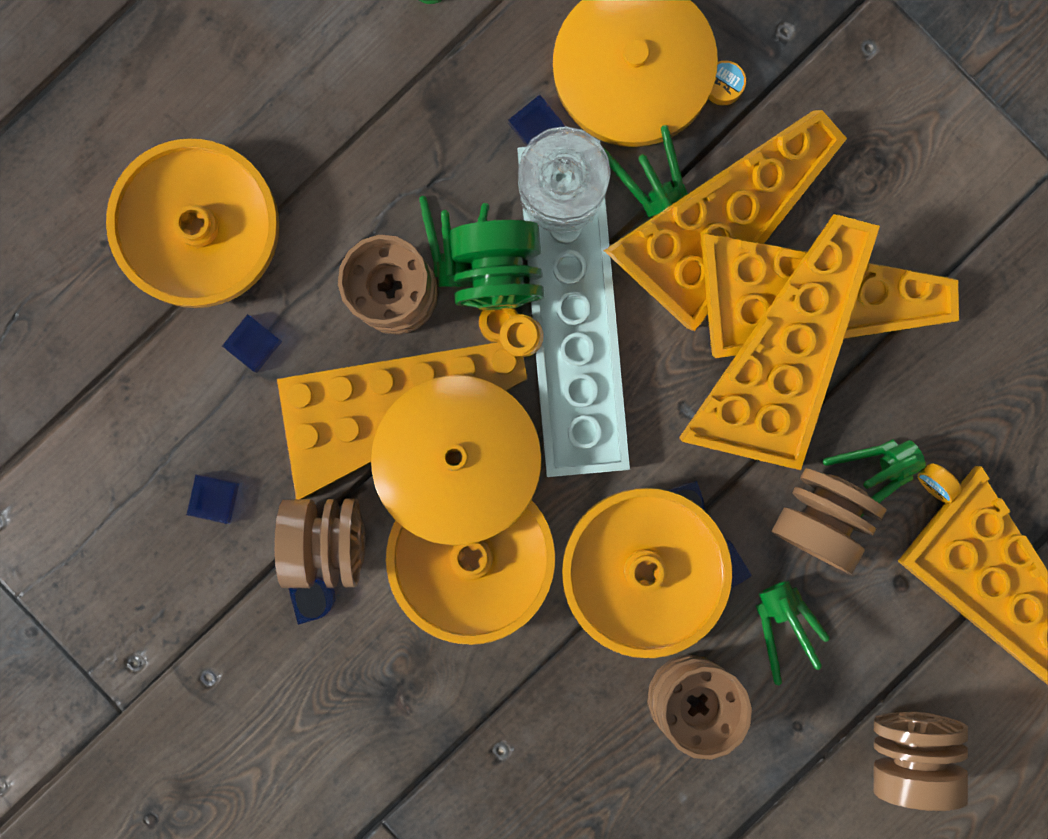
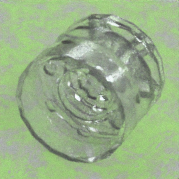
M567 126L547 129L531 140L521 155L518 168V190L521 206L531 221L537 223L544 230L557 233L577 231L592 222L602 208L611 175L608 156L599 141L584 130ZM557 170L562 174L571 171V182L566 179L557 182Z

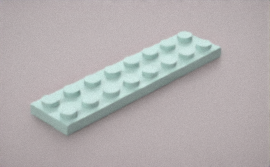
M600 140L519 147L517 150L523 218L525 221L537 223L540 232L541 254L528 259L527 263L528 266L541 268L543 272L542 278L530 281L529 284L542 285L544 287V299L531 302L532 318L539 322L544 334L543 343L536 352L547 477L630 470L611 258L603 251L609 247Z

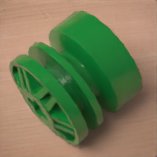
M525 220L482 221L461 225L450 231L452 260L459 263L472 264V269L462 271L453 276V281L456 285L473 286V288L459 290L454 293L456 305L477 307L480 310H503L521 307L526 303L544 299V287L542 285L524 284L525 282L538 280L543 277L541 268L523 265L524 260L541 254L540 232L537 223Z

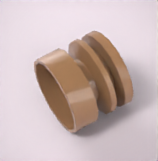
M376 235L361 240L347 252L339 268L338 287L342 301L353 315L382 333L402 335L415 331L430 319L437 306L439 287L435 273L412 244L397 236ZM396 282L402 289L396 290L395 298H391L386 291L391 290L393 283Z
M805 469L800 479L815 489V492L812 493L795 487L792 492L798 500L807 506L804 513L784 507L771 532L806 553L852 575L865 551L858 542L850 537L853 530L873 536L877 528L860 518L861 515L882 520L887 509L869 497L866 491L838 476Z
M312 499L282 500L278 509L275 528V566L281 588L313 587L319 568L322 569L323 579L327 588L337 586L339 574H341L344 587H357L361 566L365 558V527L361 518L358 499H344L341 515L337 499H327L322 518H319L316 504Z
M682 655L670 659L661 666L649 684L647 703L651 717L674 746L683 753L693 758L712 760L728 755L744 740L750 728L752 713L748 693L735 676L703 656ZM690 695L697 697L700 701L696 707L687 702Z
M896 712L875 716L874 732L879 736L875 737L874 749L883 755L889 756L875 760L874 794L879 799L894 805L926 811H950L961 809L968 805V771L959 765L953 764L968 759V747L962 744L968 741V726L948 717L925 712Z

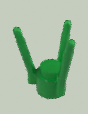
M667 125L661 127V133L674 187L670 181L661 183L647 156L642 154L639 156V161L653 187V190L648 193L650 199L605 148H601L602 158L643 205L648 217L656 216L688 194L682 181L673 140Z
M421 196L419 202L434 263L435 277H438V287H461L462 285L454 283L453 276L462 271L472 269V264H464L452 260L451 226L447 210H442L441 212L444 253H440L426 196ZM488 203L481 205L477 222L487 221Z
M892 439L879 446L823 459V464L829 466L884 454V457L880 458V465L883 471L866 480L863 484L866 489H870L887 479L893 480L871 497L878 503L882 502L902 485L912 481L914 474L926 468V462L921 450L910 440L898 445Z
M787 580L759 592L762 602L756 604L755 607L762 621L774 684L777 686L781 685L782 678L770 617H774L776 623L787 620L790 622L813 667L816 670H820L822 664L797 617L800 614L799 611L824 642L829 641L830 637L803 601L797 587L792 588Z

